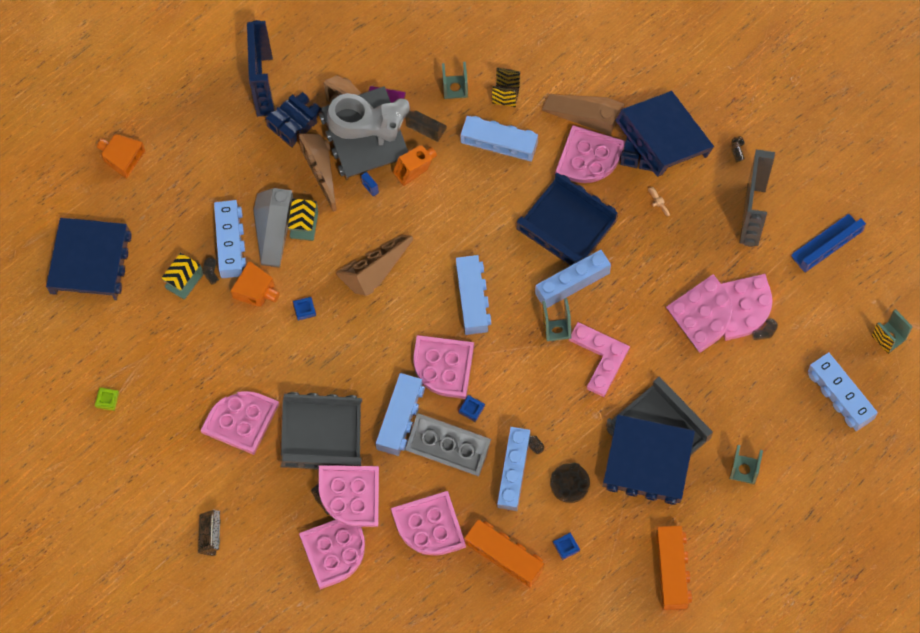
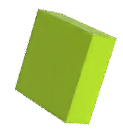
M99 387L95 407L115 411L119 391Z

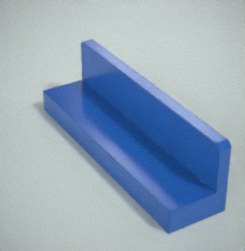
M847 214L795 251L791 257L806 273L862 233L866 223L862 218L855 221L850 214Z

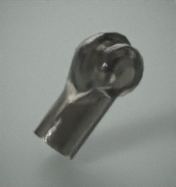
M208 257L204 261L202 272L211 285H214L219 281V278L214 273L216 260Z

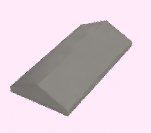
M417 413L405 450L479 476L488 454L491 439Z

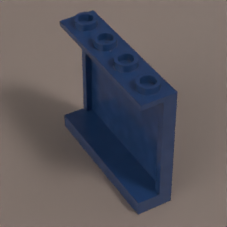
M254 20L247 22L249 84L256 114L259 117L268 116L270 112L275 111L268 73L262 74V61L273 60L266 21Z
M673 91L626 107L621 110L615 120L657 177L663 175L668 167L696 156L703 155L704 158H707L714 148V145Z
M556 173L555 180L524 218L521 216L518 219L517 230L571 266L588 257L616 223L618 212L614 207L602 203L597 196L587 193L582 186L572 183L567 176Z
M60 218L46 285L49 293L57 295L59 290L111 295L114 300H117L118 294H121L122 291L121 277L125 275L124 260H127L129 253L127 244L131 242L132 232L129 231L127 224Z
M617 414L602 487H606V490L610 492L624 491L626 495L634 497L637 494L643 495L646 499L652 501L662 499L665 500V503L671 505L680 503L683 496L695 431Z

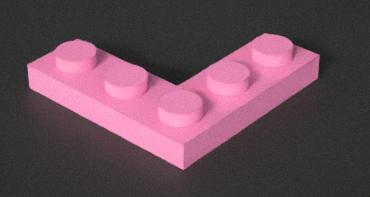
M578 322L569 341L603 356L587 386V390L605 397L630 346Z

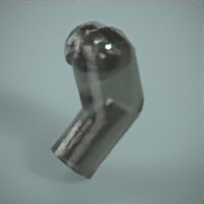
M741 136L734 137L731 140L732 153L736 163L745 160L740 147L745 142Z
M772 318L767 319L763 330L752 332L753 340L771 338L777 330V322Z
M530 435V449L535 454L542 453L544 451L543 443L537 436Z

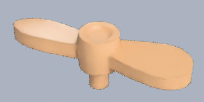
M650 187L648 189L649 193L655 199L652 206H660L667 217L670 216L669 211L664 205V199L658 196L654 187Z

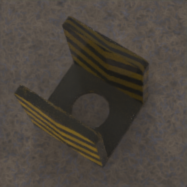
M497 68L496 86L492 87V103L516 107L520 89V71Z

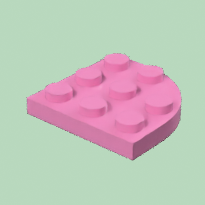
M573 125L555 174L565 175L571 181L578 183L599 181L610 175L617 167L626 141Z
M714 274L666 307L699 353L718 341L730 325L731 301L726 290Z
M766 274L721 284L726 290L732 305L730 325L724 334L725 341L748 336L758 331L768 319L772 308V294Z
M417 335L414 350V367L418 378L422 379L423 385L441 396L466 399L474 342Z
M248 391L237 392L238 394L227 398L224 397L210 411L201 429V433L254 455L279 406V402L259 393Z
M319 466V495L326 511L337 521L349 526L378 527L379 466Z
M448 491L391 508L399 535L413 550L426 555H444L466 548Z
M333 520L299 533L320 590L344 581L357 570L362 562L365 552V539L361 527L349 526Z

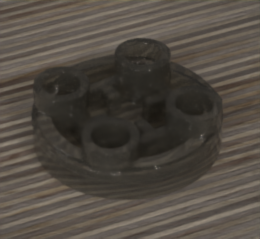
M568 463L559 466L551 476L550 486L552 493L557 499L566 503H575L582 500L587 495L590 487L588 473L578 463Z

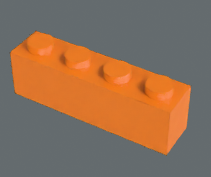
M477 520L464 538L465 544L531 588L544 570L543 560L536 554L531 555L526 552V548L521 544L511 542L505 533H498L493 530L494 527L490 523Z
M682 526L658 527L656 534L663 610L687 609L689 603H692L691 590L688 591L687 583H690V572L686 571L685 564L688 563V552L684 551L683 545L687 543L686 532H682Z

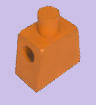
M115 134L110 142L102 138L97 144V148L103 151V161L126 179L145 152L142 142Z
M420 145L403 154L397 160L393 170L394 175L405 186L428 170L432 159L437 156L436 151L432 147L425 150Z
M250 261L231 289L234 299L259 307L263 306L266 299L275 303L280 296V292L273 289L275 285L273 278Z

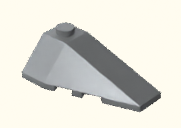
M272 188L257 193L254 217L261 265L280 268L288 231L292 199H294L292 190Z

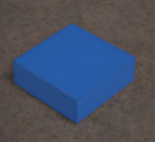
M365 172L361 175L362 184L374 197L379 193L378 185Z
M312 297L293 301L298 321L316 316Z
M468 395L459 409V414L476 422L485 404Z
M571 532L553 541V545L562 560L580 552V548Z

